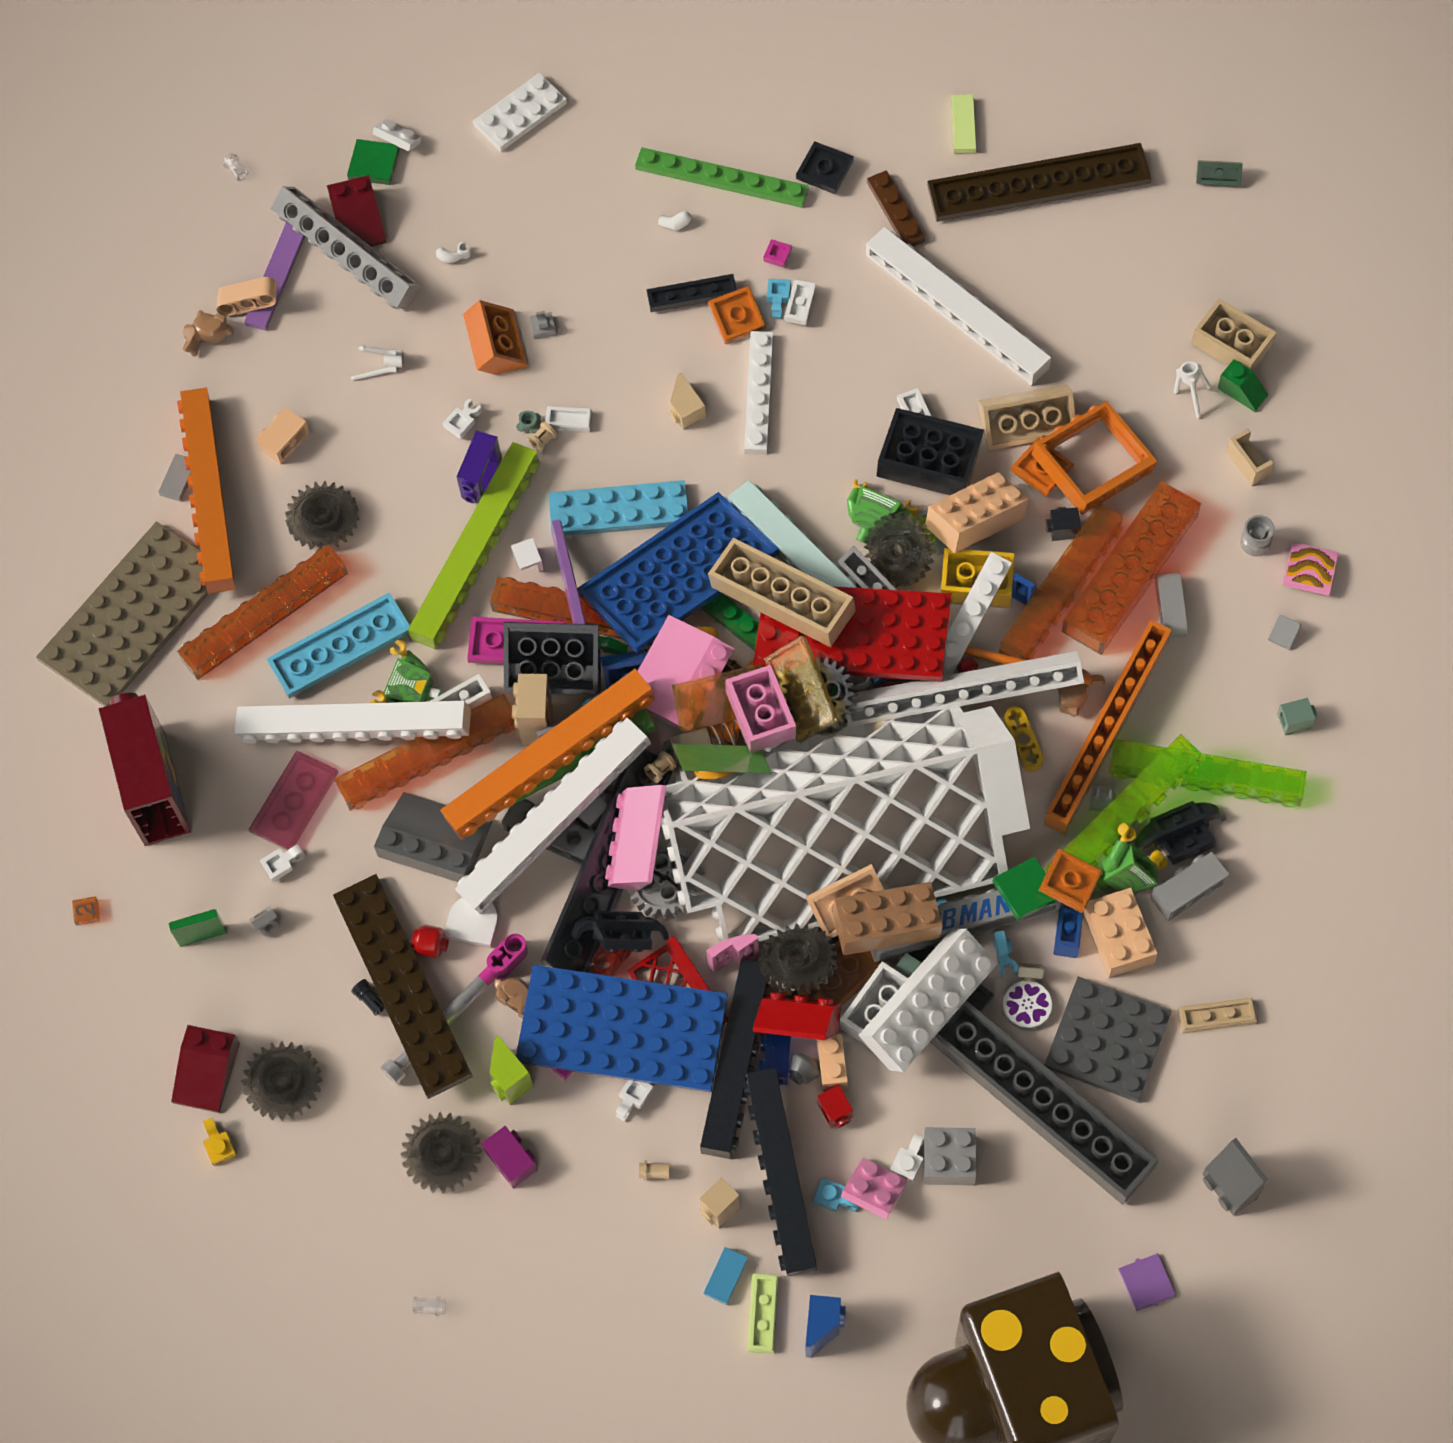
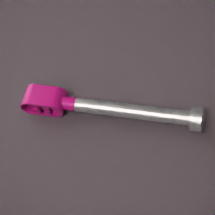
M517 933L508 935L488 955L487 967L442 1011L448 1025L495 979L506 978L527 957L528 948L522 935ZM515 944L522 946L519 951L515 952L511 951L510 948ZM498 963L499 965H501L503 963V966H495V964ZM404 1050L394 1061L388 1059L380 1069L394 1084L398 1085L406 1077L404 1071L411 1065V1062Z

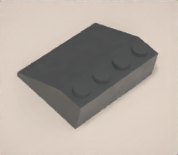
M403 792L384 822L374 848L377 856L459 882L462 877L473 872L493 820L485 822L477 828L473 835L461 840L440 811L446 805Z

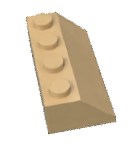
M1067 384L978 400L982 429H984L988 450L1032 443L1038 437L1050 435L1059 425L1065 426L1070 423L1071 419L1075 417L1073 391Z

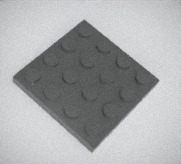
M1078 976L1044 1065L1049 1070L1138 1103L1172 1011Z

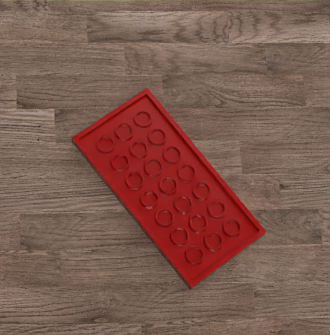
M832 586L853 597L856 611L831 647L760 613L753 668L755 670L771 665L773 671L793 672L792 668L801 669L799 666L800 661L808 665V658H813L816 662L817 656H820L824 660L826 657L832 658V663L834 661L841 662L840 667H847L846 674L853 676L927 681L943 680L952 602L951 593Z

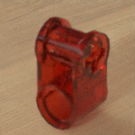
M601 946L592 959L594 974L613 976L621 964L628 959L632 951L619 950L618 952H610L604 950ZM601 962L610 964L607 968L598 967V964Z

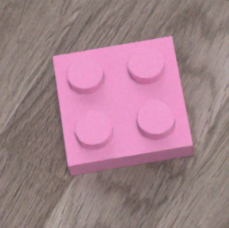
M862 1158L843 1189L841 1197L887 1219L906 1187L908 1179Z

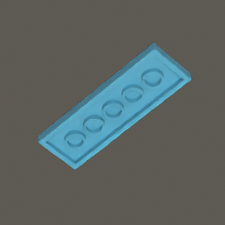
M685 480L549 492L551 534L553 520H560L564 535L571 536L667 527L688 513Z
M389 592L268 657L267 662L290 699L408 635L410 625Z

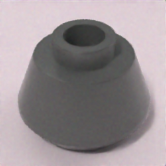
M793 1054L788 1067L789 1078L798 1085L802 1083L808 1084L820 1076V1067L805 1054Z

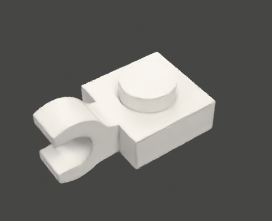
M297 844L285 853L279 848L259 861L272 882H275L294 870L291 863L299 862L306 856Z
M628 1080L619 1093V1098L623 1099V1102L616 1110V1117L625 1122L633 1107L640 1110L652 1093L653 1086L644 1082Z
M914 1134L908 1150L900 1147L890 1171L913 1182L924 1159L918 1155L923 1145L924 1137Z

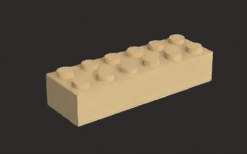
M735 538L731 540L708 573L712 588L829 647L833 645L856 611L852 596Z

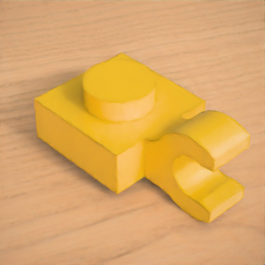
M212 1117L204 1120L203 1124L209 1139L204 1140L203 1143L211 1164L214 1166L237 1156L226 1131L219 1133Z

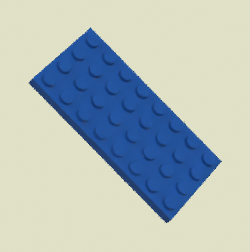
M717 492L577 589L579 597L637 653L655 640L668 615L683 621L722 594V592L711 587L708 573L733 538L771 557L779 554V548L724 496Z
M533 965L516 1057L522 1064L712 1093L728 994Z

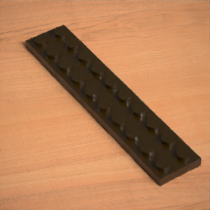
M1136 143L928 180L927 187L936 222L1151 184L1152 178L1142 144Z
M377 874L333 894L335 902L426 1097L430 1099L472 1078L473 1075Z

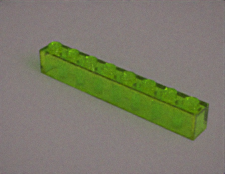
M1180 734L1063 850L1097 867L1099 865L1097 860L1102 855L1107 857L1116 841L1122 837L1118 833V827L1122 823L1132 827L1137 821L1141 824L1150 815L1148 810L1154 804L1158 807L1167 798L1165 793L1171 787L1175 790L1184 781L1182 776L1187 771L1192 773L1199 767L1202 753ZM1051 862L1044 868L1045 873H1047Z
M1119 739L1114 740L1109 774L1119 779L1134 778L1143 783L1158 782L1166 787L1181 786L1190 791L1205 790L1214 795H1233L1237 799L1252 798L1257 799L1261 803H1281L1285 807H1300L1304 796L1307 771Z

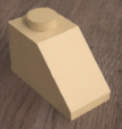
M679 373L670 400L671 411L669 415L675 424L678 423L682 429H685L705 418L706 411L704 403L683 374Z

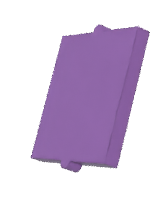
M1158 1253L1141 1260L1137 1258L1134 1263L1118 1269L1136 1311L1151 1305L1158 1306L1159 1302L1176 1296Z

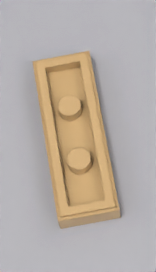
M1253 998L1178 1008L1182 1033L1257 1023Z

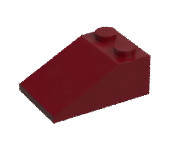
M369 175L327 185L336 220L371 247L387 243Z
M187 1025L180 1047L171 1103L220 1113L240 1046V1042L235 1034Z

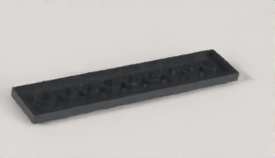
M647 749L620 774L542 956L541 961L553 968L586 973L590 971L600 947V942L598 939L592 938L590 930L583 932L579 939H574L572 930L580 919L594 916L595 911H615L624 890L608 887L609 880L605 878L607 866L611 865L612 856H609L610 844L612 841L615 842L616 832H613L614 819L618 818L619 808H616L618 795L622 794L627 788L655 785L666 786L673 773V770H669L662 776L660 782H653L644 772V767L654 762L658 757Z

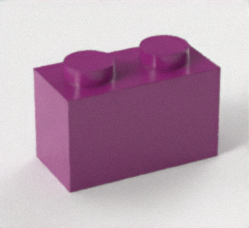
M504 1126L482 1142L481 1145L510 1186L515 1188L537 1171L535 1165L537 1159L530 1149L525 1151L520 1145L522 1139L514 1129L510 1132Z

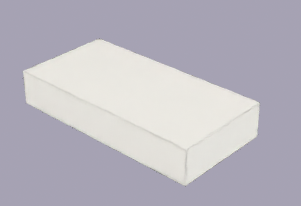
M547 406L545 422L551 425L554 430L590 432L592 409Z

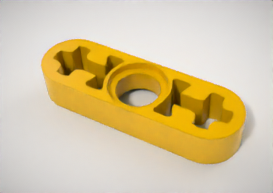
M1010 707L1005 712L1004 724L1015 740L1017 755L1022 767L1028 772H1036L1042 767L1043 754L1024 710L1020 707ZM1011 715H1015L1016 718L1020 717L1018 722L1020 728L1017 730V725L1014 720H1011ZM1021 734H1026L1029 736L1030 742L1020 744L1017 741V737ZM1030 749L1032 758L1036 759V764L1028 761L1029 754L1027 751Z

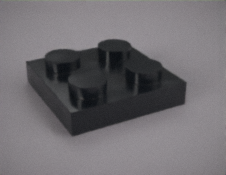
M814 141L796 173V179L836 194L854 162V156Z

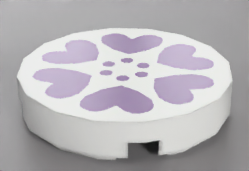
M1021 981L1015 983L1007 990L1003 998L1004 1015L1013 1026L1019 1029H1036L1047 1022L1052 1011V1000L1049 992L1036 982Z

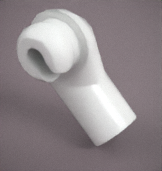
M682 211L672 218L661 215L658 225L678 231L690 223L691 214L688 211Z

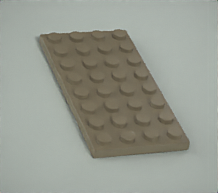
M156 521L36 656L37 660L102 706L110 705V700L114 696L122 694L209 595L206 585L201 586L199 572H203V566L198 565L197 552L201 551Z

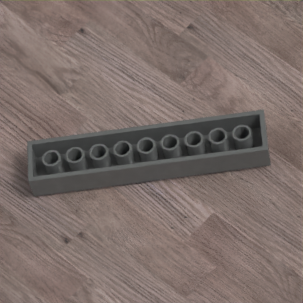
M967 1000L930 1041L933 1046L1122 1205L1125 1204L1156 1168L1158 1160Z

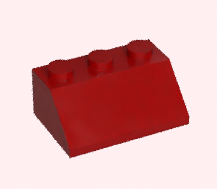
M771 992V995L762 998L753 1026V1032L827 1040L839 1033L841 1003L833 1002V998L819 997L818 1000H811L808 995L797 994L793 998L785 997L786 993Z

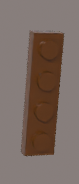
M887 170L867 178L869 188L899 238L904 243L910 244L913 247L925 242L924 233Z

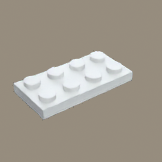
M538 73L474 119L473 124L502 152L567 104V99Z

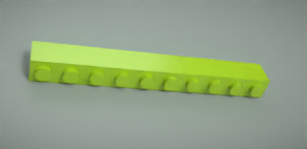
M512 442L408 629L411 640L435 650L439 643L444 642L447 628L455 622L458 614L457 610L460 605L465 604L468 590L476 584L479 570L487 564L490 550L497 546L501 530L506 529L508 526L511 512L518 508L522 492L527 491L532 474H536L540 467L537 451Z

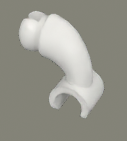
M460 242L457 246V252H450L441 247L436 251V256L444 263H452L461 258L468 259L471 256V248L465 250V243Z

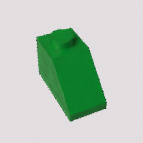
M1235 359L1232 360L1220 375L1218 389L1253 412H1256L1268 397V393L1254 372Z

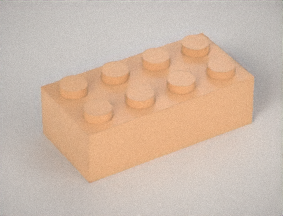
M998 472L929 505L925 527L950 550L957 553L1023 520L1029 499Z

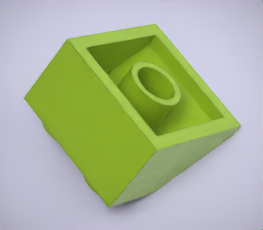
M498 1035L494 1038L490 1075L493 1081L490 1084L500 1101L505 1099L511 1105L533 1088V1083L529 1072Z

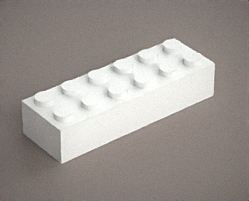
M951 929L858 1036L890 1071L904 1072L994 969L997 963L967 929Z

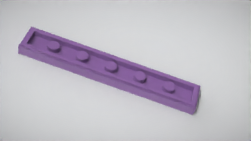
M288 222L285 223L263 276L271 277L278 283L276 303L271 307L248 312L244 321L246 326L267 330L306 237L295 232L292 229L293 226Z
M553 520L552 538L573 624H586L562 523L560 520Z

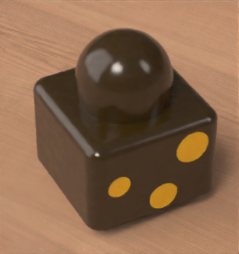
M1058 1271L966 1304L960 1312L955 1349L932 1357L919 1368L908 1388L906 1409L911 1428L921 1443H1110L1119 1426L1117 1412L1123 1410V1398L1112 1358L1091 1310L1082 1298L1072 1301L1065 1281Z

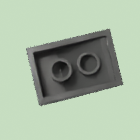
M1237 1138L1233 1139L1211 1161L1202 1174L1204 1176L1203 1182L1210 1191L1214 1190L1222 1208L1227 1212L1230 1211L1233 1216L1258 1199L1268 1180Z

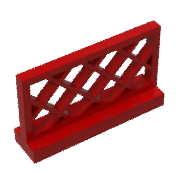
M675 936L669 938L666 941L667 944L627 970L633 980H639L635 973L643 967L650 968L649 982H653L656 970L668 972L665 983L667 985H670L672 973L682 974L684 977L682 987H687L688 983L690 988L711 991ZM668 952L671 957L669 968L657 966L658 958ZM674 964H676L679 970L673 969ZM726 1013L724 1016L723 1025L728 1021V1016L726 1015Z

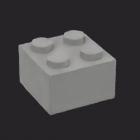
M925 1127L924 1185H975L976 1128Z

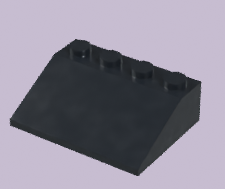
M896 408L878 459L876 477L952 495L970 485L984 429Z
M503 623L504 692H513L514 683H518V674H547L551 693L598 695L601 689L599 624Z

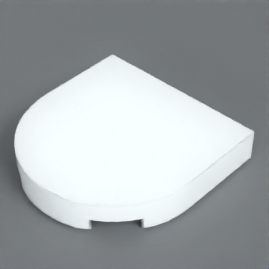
M462 897L455 902L449 912L444 930L445 937L451 940L491 948L498 923V916L494 905L491 903L479 914Z

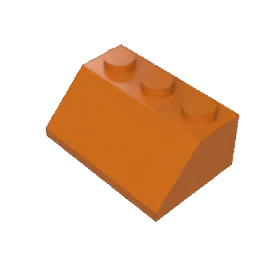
M479 300L463 314L478 371L495 375L525 368L528 365L514 309Z

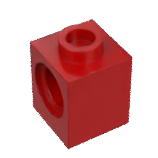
M839 1085L817 1095V1104L830 1128L835 1126L840 1128L851 1122L853 1109Z

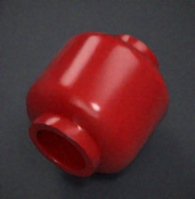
M426 924L422 925L419 929H415L411 941V947L415 948L417 955L434 959L440 957L442 952H446L449 945V938L445 937L443 928Z

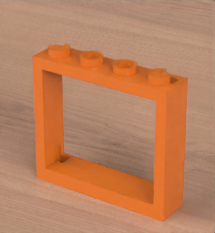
M1108 401L1097 406L1093 405L1087 413L1083 415L1078 414L1065 426L1059 425L1050 435L1041 436L1040 440L1034 443L1035 446L1032 451V456L1074 507H1078L1081 515L1151 474L1158 462ZM1102 421L1137 464L1084 495L1048 451L1095 423Z

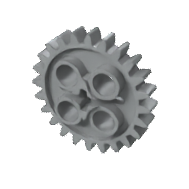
M668 843L665 844L664 850H660L657 845L653 872L656 875H653L652 883H650L654 884V886L650 889H645V886L636 892L627 890L638 910H643L646 916L652 912L655 919L659 917L660 913L665 920H667L669 913H672L674 918H677V911L679 910L686 914L685 905L680 906L677 891L681 890L677 889V887L680 889L681 887L680 883L675 884L672 869H676L675 861L670 862L667 847H669ZM678 847L681 863L684 866L693 852L689 853L686 847L680 851ZM667 864L665 868L658 869L660 865ZM700 864L695 872L702 876L705 872L703 867H700L702 864ZM686 882L689 898L698 896L697 892H704L703 889L690 882ZM674 894L672 898L665 899L667 895Z

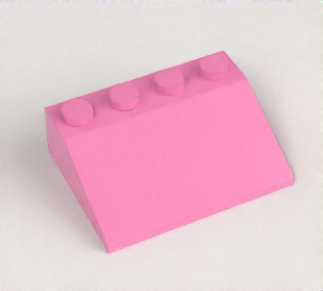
M668 615L638 669L639 674L652 688L656 698L645 710L682 732H688L734 648L714 636Z
M665 785L627 788L622 794L618 795L616 808H619L618 818L614 819L613 832H616L615 842H611L609 856H612L611 865L607 866L605 876L606 880H609L608 887L636 892L652 883L666 791Z

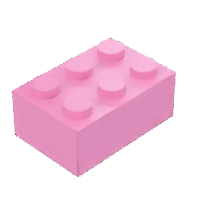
M771 665L726 679V694L750 753L796 738L795 722Z

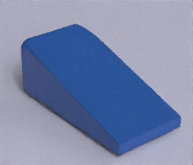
M1015 573L1013 575L1011 597L1031 608L1039 596V591L1034 583Z
M1060 905L1054 955L1070 958L1078 957L1083 913L1071 907Z

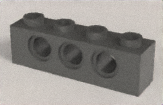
M523 799L509 807L502 820L504 831L510 832L513 826L518 823L521 824L535 804L530 800ZM573 821L546 850L582 865L596 830L588 827L584 829ZM572 838L580 839L576 844L569 843V840Z

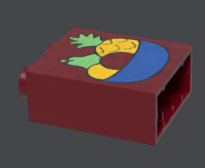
M132 692L114 696L110 700V705L98 709L124 812L144 846L191 833L166 734L146 695L138 696Z

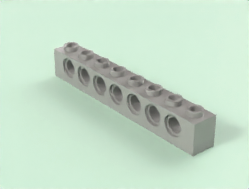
M282 186L271 207L277 213V217L280 220L290 223L295 232L309 238V243L324 250L323 253L327 257L338 261L342 269L352 272L357 281L367 284L375 295L385 298L390 307L394 309L409 308L421 285L296 187Z

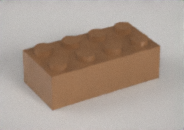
M931 882L834 899L832 912L843 956L940 939L943 925Z

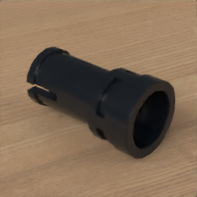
M363 979L352 988L351 992L359 1001H363L374 1016L379 1015L378 1011L383 1012L385 1007L382 1000L373 991V987L366 979Z

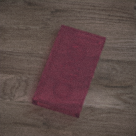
M296 750L249 827V832L286 850L295 846L336 778L338 770Z

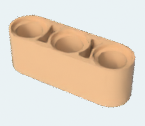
M262 277L222 287L218 290L216 310L221 315L233 316L271 307L276 303L278 283L271 277Z

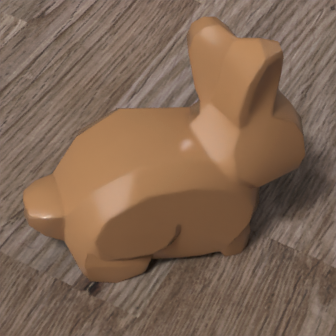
M199 310L193 325L187 324L184 326L183 334L186 341L183 351L189 352L195 357L198 355L199 341L203 340L215 344L223 341L227 336H231L233 329L227 324L226 316L221 314L212 315Z
M1082 669L1083 674L1090 675L1087 670ZM1091 675L1093 676L1091 685L1101 686L1105 684V679L1102 675ZM1077 684L1056 688L1059 693L1060 712L1069 713L1072 717L1078 716L1079 711L1083 709L1087 701L1086 688L1090 685Z
M509 978L504 981L496 979L494 982V987L497 990L496 1000L517 1012L518 1016L523 1019L529 985L521 978Z

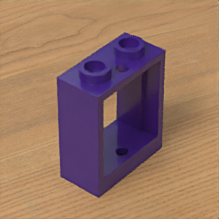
M476 430L456 477L461 498L469 503H479L501 463L502 455L497 436Z

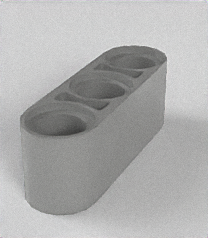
M1180 573L1156 574L1155 588L1160 624L1172 629L1170 637L1187 636V618Z

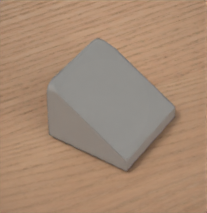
M1279 615L1268 640L1290 650L1301 624L1286 616Z

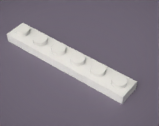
M751 331L744 454H767L773 332Z
M993 552L988 556L948 632L943 676L954 673L1012 562Z

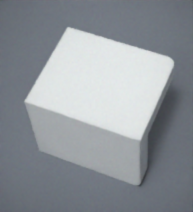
M533 538L511 545L514 560L520 570L536 565L539 572L544 571Z

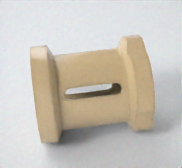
M546 422L541 423V428L534 435L527 437L531 446L540 452L544 450V446L551 439L557 437L554 428Z
M664 751L658 754V758L654 762L644 767L646 775L655 783L660 782L666 772L676 767L674 759Z

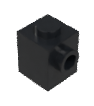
M1058 507L1050 510L1049 519H1046V531L1051 533L1052 541L1080 538L1081 523L1078 507Z

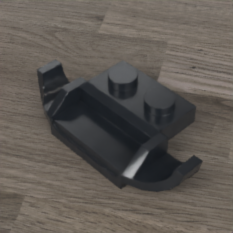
M1188 802L1151 818L1150 822L1139 833L1135 847L1143 854L1153 845L1157 849L1162 848L1172 865L1216 847V840L1208 829L1209 821L1214 819L1225 821V815L1214 804Z
M595 911L594 916L580 919L572 930L574 939H579L583 932L590 930L592 938L598 939L603 949L610 952H618L619 950H630L633 952L651 950V931H659L664 940L669 939L665 926L656 919L645 917L642 912Z

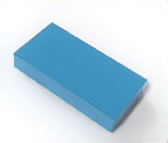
M724 1247L703 1294L727 1305L748 1261V1257Z

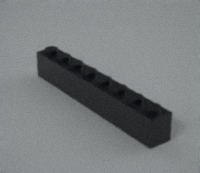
M741 959L700 1144L701 1154L731 1159L732 1152H737L739 1137H735L737 1128H742L744 1113L740 1112L742 1104L747 1105L749 1097L745 1096L743 1081H747L746 1073L754 1072V1066H751L752 1057H757L759 1043L756 1042L758 1032H753V1026L762 998L766 997L767 987L772 988L774 973H771L770 964Z
M776 1067L746 1073L747 1081H743L745 1096H751L752 1105L748 1106L751 1121H756L757 1130H753L756 1146H761L762 1155H758L760 1170H766L767 1180H763L765 1194L771 1195L772 1205H768L771 1220H776L778 1229L773 1230L776 1246L781 1245L783 1254L778 1256L781 1271L786 1270L787 1276L816 1271L818 1269Z

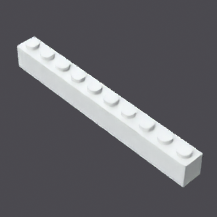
M884 227L866 243L867 257L1031 386L1050 369L1051 357L1045 349L1037 347L1028 336L1018 332L1010 322H1005L995 310L986 307L977 296H972L968 293L963 285L950 279L945 271L936 268L927 257H922L918 254L912 245L904 243L895 232H890Z
M1075 651L943 676L942 681L919 680L855 692L858 696L853 697L852 701L857 706H850L849 709L854 714H846L847 725L852 727L1083 684L1081 661L1078 652Z
M465 701L237 707L235 735L248 744H254L260 740H265L268 743H278L279 740L299 743L302 739H310L313 742H323L324 739L343 742L347 738H355L359 741H368L369 738L388 741L392 740V737H401L405 740H414L415 737L437 739L438 736L459 739L461 736H469L471 708Z
M628 718L624 721H619L613 727V732L607 738H602L596 744V749L590 755H585L579 761L578 767L573 772H568L562 778L561 784L556 789H551L544 796V801L538 807L534 806L527 813V818L521 824L518 823L512 827L509 832L510 835L504 841L501 840L495 844L492 849L493 852L487 858H482L477 862L475 870L470 875H465L459 880L458 887L455 890L479 914L651 744L648 737Z

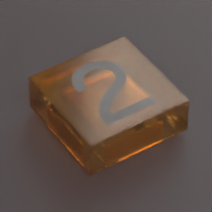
M96 896L72 900L74 923L76 926L100 921L98 899Z

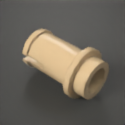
M647 1161L639 1163V1178H644V1181L647 1178L669 1179L670 1163H647Z

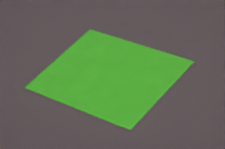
M672 744L683 771L772 773L761 750L750 753L748 746Z

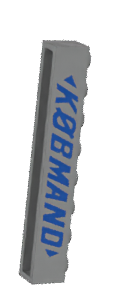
M997 888L988 890L983 895L966 896L961 901L954 903L947 901L938 907L943 925L940 939L872 950L871 954L874 962L938 945L951 929H967L971 935L1057 912L1061 902L1056 901L1017 921Z

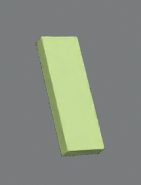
M973 94L952 95L954 154L976 153Z
M753 1274L748 1352L774 1354L778 1275Z

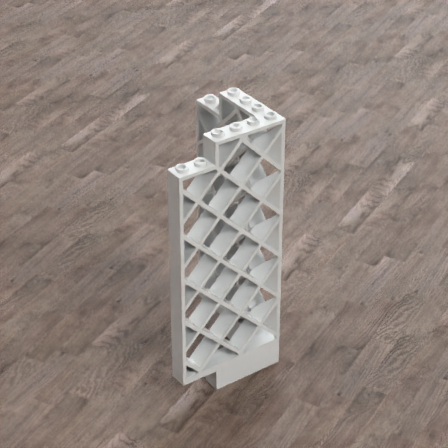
M959 706L848 727L847 723L840 724V729L832 727V733H826L824 730L823 734H817L815 730L814 733L798 734L795 739L761 750L772 773L735 772L723 778L701 779L695 776L694 771H683L681 765H678V772L674 773L676 783L666 785L661 818V828L665 840L670 839L671 847H667L670 862L675 861L676 869H672L675 884L680 883L681 891H677L680 906L685 905L687 913L711 908L713 919L719 922V927L715 928L719 942L747 934H756L758 941H763L820 927L807 902L806 896L836 882L842 872L850 875L858 871L859 869L850 865L849 862L866 838L889 850L875 870L884 890L892 889L884 884L899 860L903 858L923 870L914 885L931 882L936 898L993 884V877L1008 870L1002 835L1030 829L1015 740L992 706L963 713ZM971 758L975 762L980 793H976L955 781ZM914 769H918L938 781L919 808L897 795ZM855 783L878 795V798L861 822L838 810V807ZM949 789L972 801L954 828L932 816V813ZM795 798L819 810V813L802 837L778 824ZM890 803L913 816L896 842L873 830ZM982 811H984L990 844L988 848L966 835ZM735 813H739L760 825L743 851L719 838ZM831 818L854 830L837 857L814 844ZM925 823L947 835V838L930 862L908 850V847ZM676 827L701 840L684 866L681 863L674 828ZM771 833L795 845L778 871L754 858ZM961 843L980 854L981 857L969 874L955 877L942 868ZM712 847L736 860L720 885L695 872ZM807 852L830 865L813 891L790 878ZM748 867L772 880L755 905L731 892ZM935 878H938L939 880H941V881L932 883ZM686 882H690L708 893L689 898ZM783 887L806 899L799 912L793 918L780 920L766 912ZM723 902L748 914L736 932L727 934L721 906ZM759 921L765 924V925L757 926V924L759 923Z

